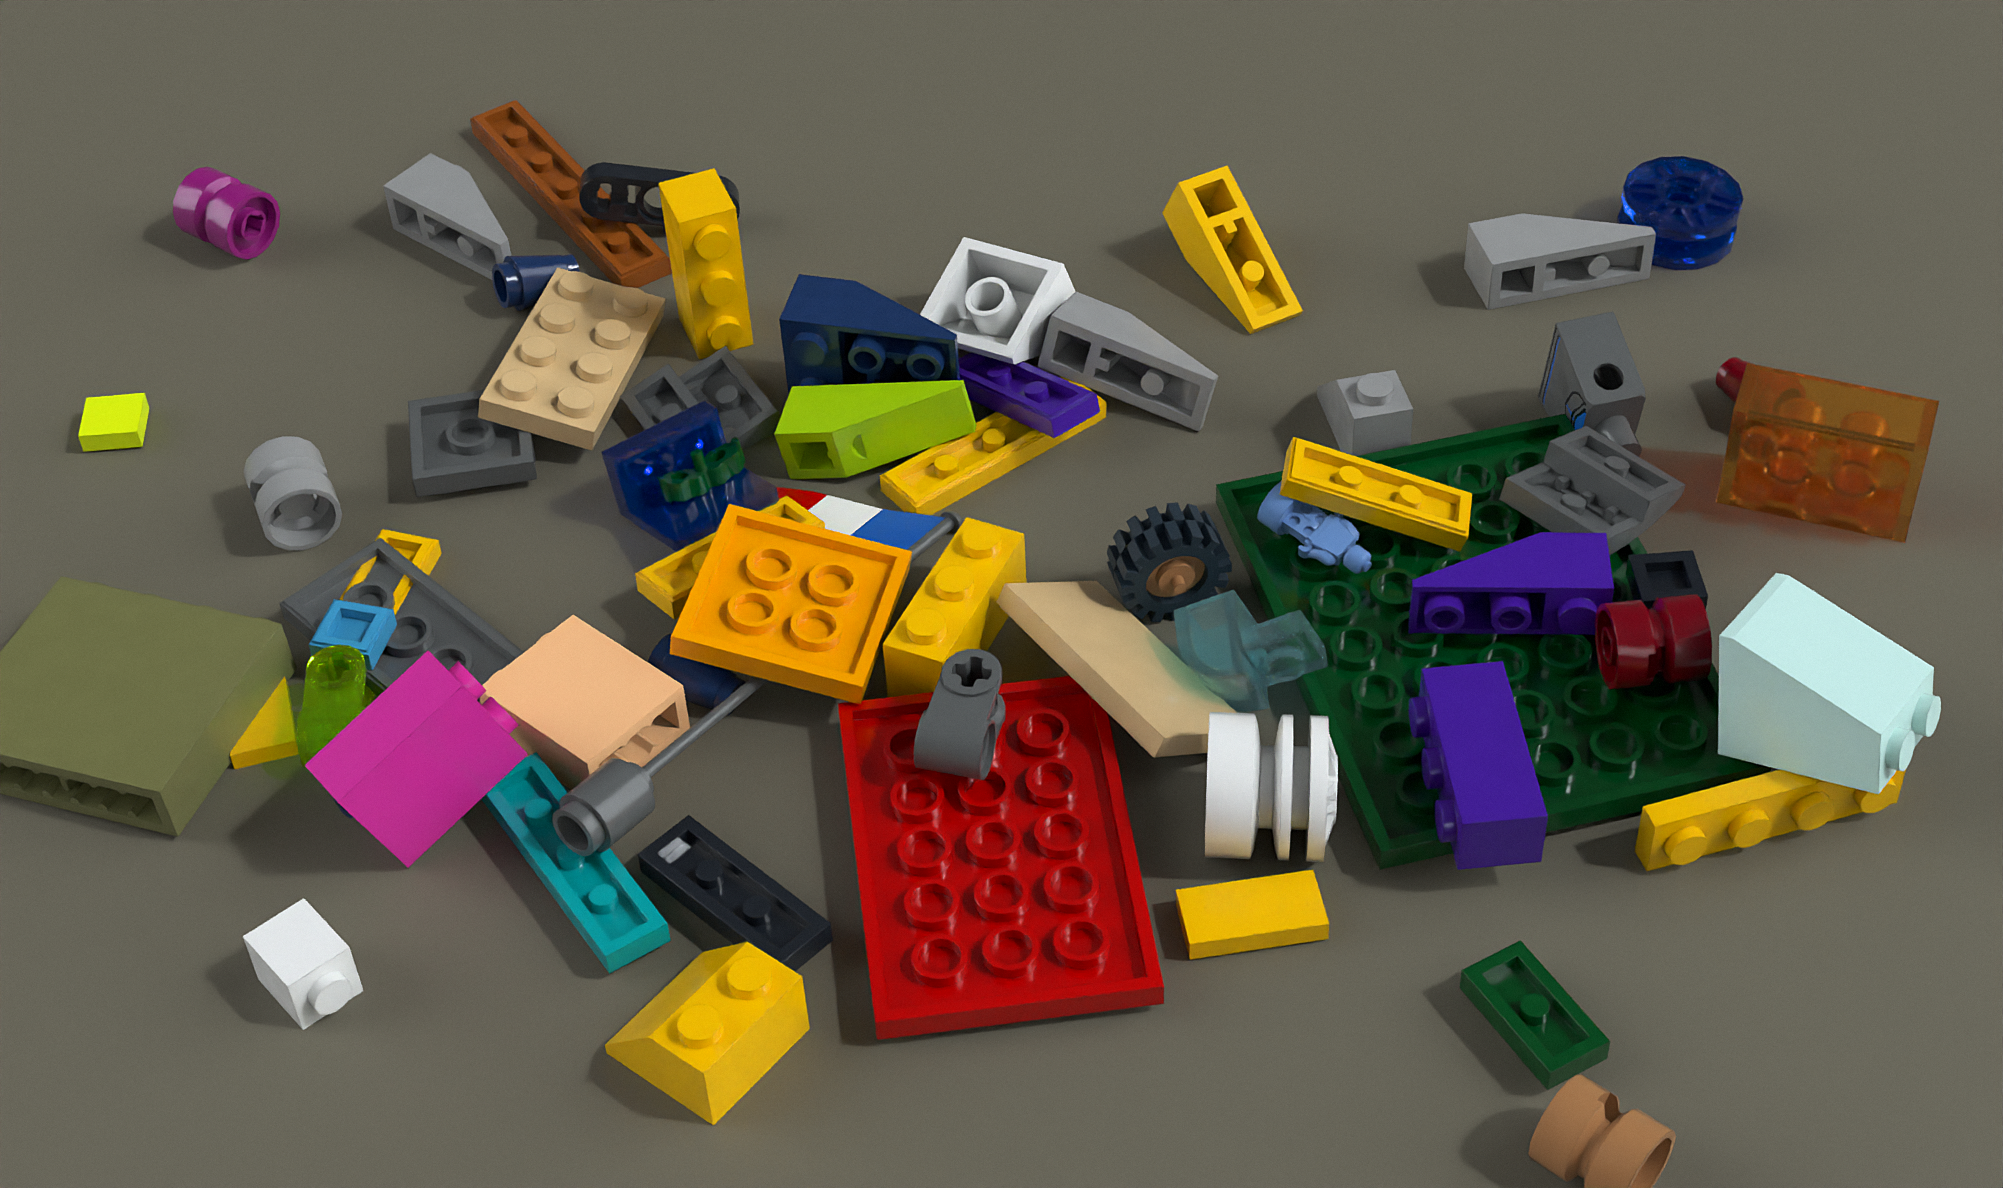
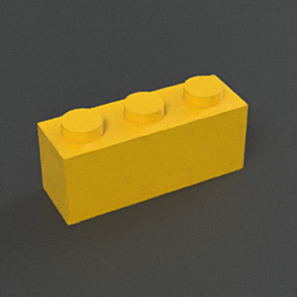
M715 168L658 183L679 320L699 360L711 356L724 346L729 351L754 345L736 207Z
M969 517L965 518L883 642L888 697L934 692L942 672V666L949 657L956 652L966 649L988 651L1009 617L997 603L1004 584L1027 583L1024 533Z

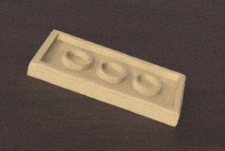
M1097 581L1004 584L997 603L1000 605L999 607L1153 758L1208 753L1210 712L1237 713Z

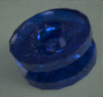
M1685 156L1659 157L1641 163L1628 173L1622 190L1621 200L1623 204L1618 214L1617 223L1653 228L1656 238L1651 265L1672 270H1697L1718 263L1731 252L1744 198L1739 183L1726 170L1708 161Z

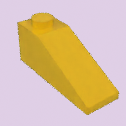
M1228 165L1179 182L1162 214L1186 261L1246 330L1253 334L1300 316L1303 310Z

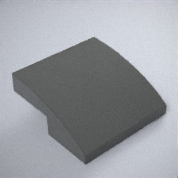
M726 346L681 376H678L668 363L620 395L625 405L674 470L694 467L690 455L692 451L701 449L705 457L715 448L731 442L733 437L739 439L742 450L775 433L781 417L777 409Z
M1584 426L1551 440L1542 463L1507 477L1499 499L1551 532L1606 533L1609 555L1629 544L1663 516L1683 495L1686 485L1588 426Z

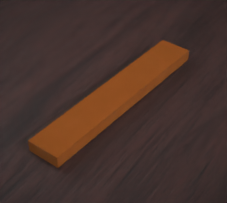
M517 100L470 118L474 136L613 284L639 288L672 274L670 258L636 223L601 220L590 216L583 210L579 200L580 178L585 170ZM600 187L598 197L603 199L609 198V195Z

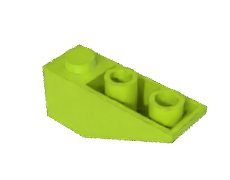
M964 380L792 386L774 435L790 479L847 478L973 433L977 425Z

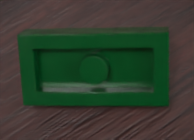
M1521 940L1461 970L1459 988L1547 1090L1607 1059L1610 1040Z

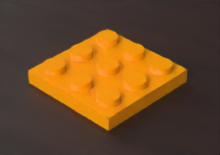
M729 504L671 635L670 654L861 704L910 570L912 551Z

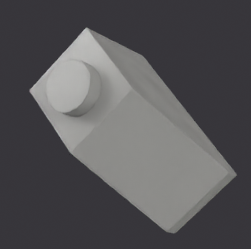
M1395 370L1338 379L1317 387L1318 400L1341 452L1358 456L1411 445L1413 407Z

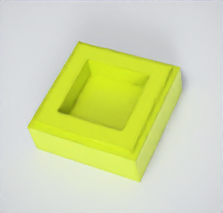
M145 393L86 398L78 434L83 452L143 447L150 409Z

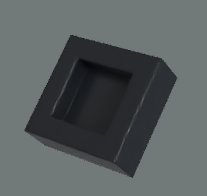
M1693 550L1628 555L1625 574L1633 600H1641L1647 609H1651L1656 598L1697 594L1703 601L1706 609L1708 594Z

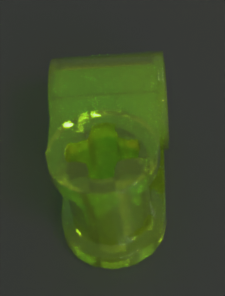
M349 645L325 647L316 652L307 663L302 710H300L297 719L298 753L304 769H307L305 764L375 700L374 693L365 685L367 669L364 656L358 649Z

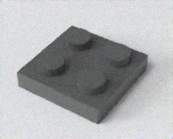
M485 390L408 401L412 481L416 497L448 494L455 491L508 485L515 482L537 479L533 433L478 418L479 399Z

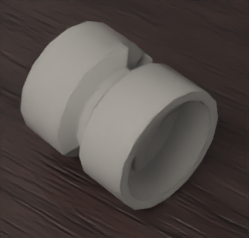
M282 436L268 440L253 450L246 460L243 473L265 537L274 546L285 550H306L319 546L331 538L340 526L342 511L333 485L328 478L320 451L310 441L292 436Z

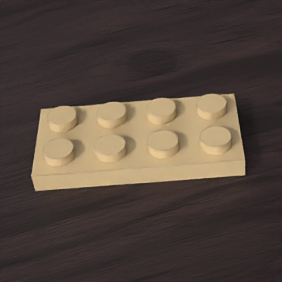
M557 267L480 397L478 418L593 450L620 399V395L625 390L663 318L666 299L645 293L638 288L620 286L592 278L582 272L568 271Z

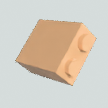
M575 615L570 616L554 630L543 635L536 644L505 668L495 672L482 685L487 691L479 698L481 705L490 696L498 702L519 724L509 735L527 752V756L537 752L557 780L570 790L611 758L633 762L640 767L645 766L690 729L684 688L681 683Z

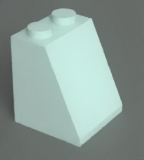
M1776 573L1719 635L1718 754L1879 795L1897 770H1906L1911 761L1914 748L1923 736L1930 737L1936 729L1940 717L1941 700L1939 696L1933 695L1934 667L1791 576Z

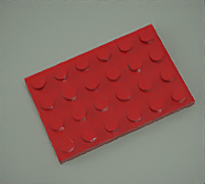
M1071 676L1001 684L998 694L1002 696L1005 703V721L1002 724L996 741L990 771L984 780L915 767L914 743L917 728L923 712L928 709L934 692L862 700L861 704L852 702L838 703L877 1040L1164 1004V983L1109 716Z

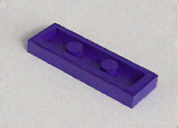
M973 352L959 358L960 380H964L970 400L1052 438L1058 437L1100 412L1096 393L1023 361L1014 365Z

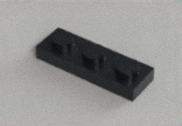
M690 815L686 816L637 854L640 870L644 875L733 945L749 942L796 972L833 941L832 928L829 921Z

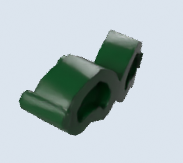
M733 437L731 442L715 448L705 457L701 449L694 450L690 455L695 469L669 472L662 477H657L665 501H687L692 497L704 495L710 488L725 484L732 476L743 470L746 460L739 439Z

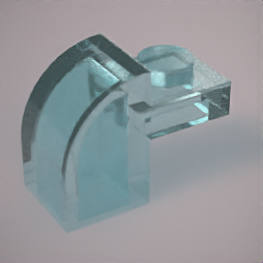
M1234 590L1174 610L1176 638L1181 656L1201 683L1209 691L1223 699L1234 710L1258 711L1270 708L1268 686L1292 681L1304 674L1328 667L1325 645L1301 610L1258 624Z

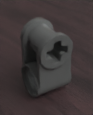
M981 649L959 651L949 657L942 666V672L928 709L923 712L917 728L914 743V764L916 768L984 780L987 777L993 761L996 741L1006 715L1005 703L1002 696L998 694L1002 683V667L999 660L990 652Z

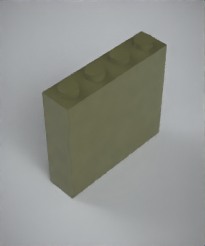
M61 576L0 652V794L179 837L231 763L229 753L284 676L288 682L297 669L282 624L263 617H249L217 610L206 605L198 606L161 598L155 594H142L110 587L99 582H86Z

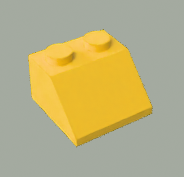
M749 942L704 951L605 1044L606 1053L714 1126L810 1029L803 978Z

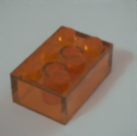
M1747 363L1733 410L1716 503L1905 543L1929 451L1939 401Z

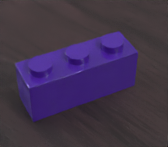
M1503 661L1422 668L1419 697H1410L1409 721L1413 737H1423L1426 748L1422 749V773L1427 790L1437 789L1439 800L1435 803V822L1439 841L1441 843L1451 842L1457 870L1541 862L1548 815Z

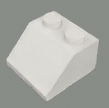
M963 237L920 315L957 334L959 349L1015 365L1041 354L1051 315L1076 291L1063 263Z

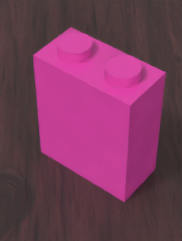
M428 650L308 761L305 767L349 814L409 868L528 754L509 735L519 724L491 696L482 705L477 701L487 690L459 661L447 670Z

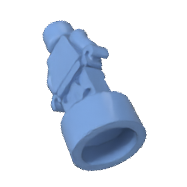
M1282 481L1271 489L1259 508L1257 519L1276 534L1283 535L1289 533L1304 544V546L1299 545L1298 555L1300 557L1317 559L1326 566L1339 565L1343 561V565L1355 574L1368 571L1372 564L1370 562L1371 554L1361 546L1356 545L1360 534L1350 521L1343 518L1342 514L1334 512V515L1330 514L1327 516L1314 505L1279 495Z

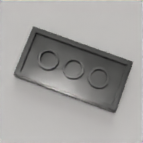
M382 538L369 544L280 602L284 619L311 641L333 600L341 598L356 571L370 559L377 556V560L365 580L352 586L345 593L343 601L393 609L395 605L393 592L404 574L410 578L413 585L395 615L397 626L374 669L367 670L340 665L377 697L428 650L447 670L459 661L481 685L487 682L495 672L505 668L524 653V651Z

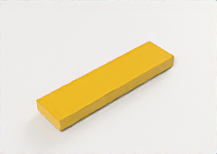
M1060 377V378H1062V379H1064V380H1067V381H1069V382H1071V383H1073V384H1076V385H1078V386H1080V387H1083V388H1085V389H1087V390H1089V391H1092L1091 389H1089V388L1086 387L1085 385L1076 383V382L1071 381V380H1069V379H1066V378H1064V377ZM1097 395L1100 412L1056 438H1052L1001 413L995 412L977 422L975 432L931 447L880 475L881 492L904 512L933 515L1105 419L1106 401Z

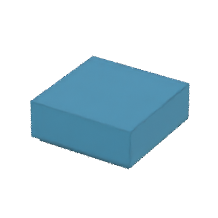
M334 599L309 643L312 659L373 670L397 626L394 610Z

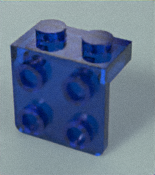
M705 400L601 452L620 514L676 552L716 532L729 504L761 511L776 504L779 501V495L774 485L748 469L743 468L740 473L732 476L725 484L710 488L704 495L692 497L687 501H665L657 477H662L673 471L695 469L690 455L692 451L701 449L705 457L710 451L727 443L717 407Z

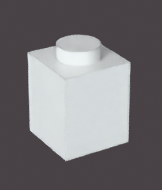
M304 898L243 936L258 980L303 1030L322 1017L338 1011L350 999L363 991L350 947Z

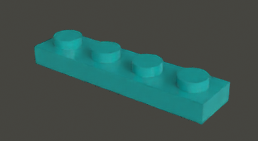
M535 752L517 764L481 800L610 974L670 942L668 923L610 848L604 852L596 850L589 856H581L569 849L559 838L553 826L552 817L554 812L559 809L560 800L567 794V791L538 753Z

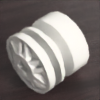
M1210 712L1205 857L1250 859L1254 850L1258 828L1272 829L1274 847L1278 860L1289 861L1291 829L1306 830V861L1324 862L1325 847L1332 827L1336 822L1338 756L1329 734L1328 716L1310 715L1307 747L1293 746V715H1282L1275 745H1261L1255 713Z

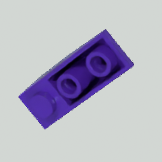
M1540 532L1413 579L1408 631L1409 633L1595 635L1597 609L1600 604L1612 603L1614 592L1607 534Z

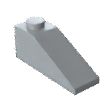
M430 153L383 185L394 230L491 280L493 266L503 263L506 256H511L507 236L472 176L461 166L454 165Z
M1521 213L1468 223L1464 269L1486 308L1490 310L1649 279L1656 233L1652 227Z
M1075 292L1051 315L1037 366L1196 431H1200L1203 427L1218 379V375L1131 313L1079 292Z

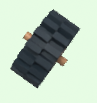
M1178 502L1167 503L1166 513L1162 514L1159 513L1156 506L1145 509L1149 518L1140 521L1134 515L1127 520L1130 531L1126 532L1118 529L1113 536L1116 545H1109L1107 550V556L1110 560L1107 564L1123 603L1128 610L1132 609L1133 614L1141 619L1148 614L1151 622H1161L1164 613H1168L1171 621L1182 619L1181 610L1190 608L1192 615L1202 610L1199 601L1205 599L1212 604L1219 597L1215 587L1226 588L1229 582L1226 573L1232 572V563L1224 542L1210 515L1205 510L1200 513L1195 505L1187 503L1184 510L1181 511Z

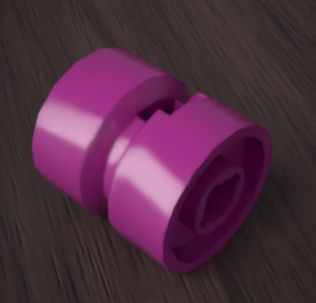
M208 166L198 168L188 174L179 185L173 200V216L176 225L183 232L204 242L212 243L215 247L238 258L250 259L260 255L272 243L279 228L280 210L277 201L271 194L250 184H242L237 178Z

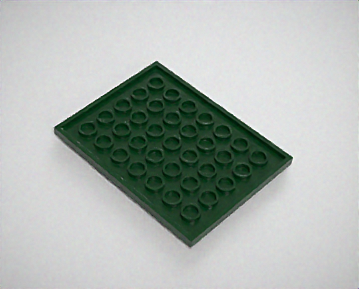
M1566 414L1356 456L1472 493L1469 534L1460 552L1343 515V518L1350 521L1360 534L1356 545L1361 546L1371 554V567L1368 571H1363L1359 574H1355L1343 565V561L1339 565L1326 566L1317 559L1300 557L1298 555L1299 545L1304 546V544L1289 533L1278 535L1258 521L1257 514L1259 508L1271 489L1282 481L1283 471L1216 484V504L1309 713L1311 716H1328L1329 734L1338 756L1339 780L1380 870L1453 854L1451 842L1441 843L1437 834L1435 822V803L1439 800L1437 789L1427 790L1422 773V749L1426 748L1424 738H1414L1410 727L1409 699L1410 697H1419L1422 668L1503 661L1547 811L1546 832L1639 812L1646 805L1771 772L1772 767L1718 754L1719 673L1713 663L1706 680L1669 684L1664 683L1659 675H1655L1650 686L1608 689L1599 668L1595 635L1409 633L1408 622L1413 579L1537 533L1551 532L1499 498L1507 477L1542 463L1551 440L1575 431ZM1318 507L1327 516L1330 514L1334 515L1333 511ZM1638 537L1610 555L1614 584L1612 603L1633 600L1625 574L1628 555L1648 554Z

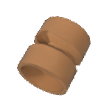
M1580 1074L1575 1075L1564 1084L1544 1111L1532 1136L1528 1155L1531 1160L1566 1182L1577 1176L1584 1179V1188H1653L1669 1160L1676 1135L1672 1129L1638 1108L1621 1113L1618 1096Z

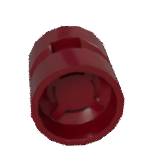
M1697 594L1656 598L1651 609H1647L1641 600L1603 603L1599 605L1595 620L1596 651L1599 668L1608 689L1650 686L1655 675H1659L1664 683L1669 684L1706 680L1709 676L1712 664L1711 629L1707 611L1703 601Z

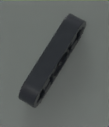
M607 162L596 163L589 166L581 175L580 204L587 214L597 219L665 227L662 208L648 204L644 199L645 194L650 189L659 187L658 183L694 174V172ZM719 176L736 207L738 220L740 214L738 189L731 180ZM600 184L611 185L612 191L609 194V198L603 199L598 197ZM629 185L635 186V203L628 202Z

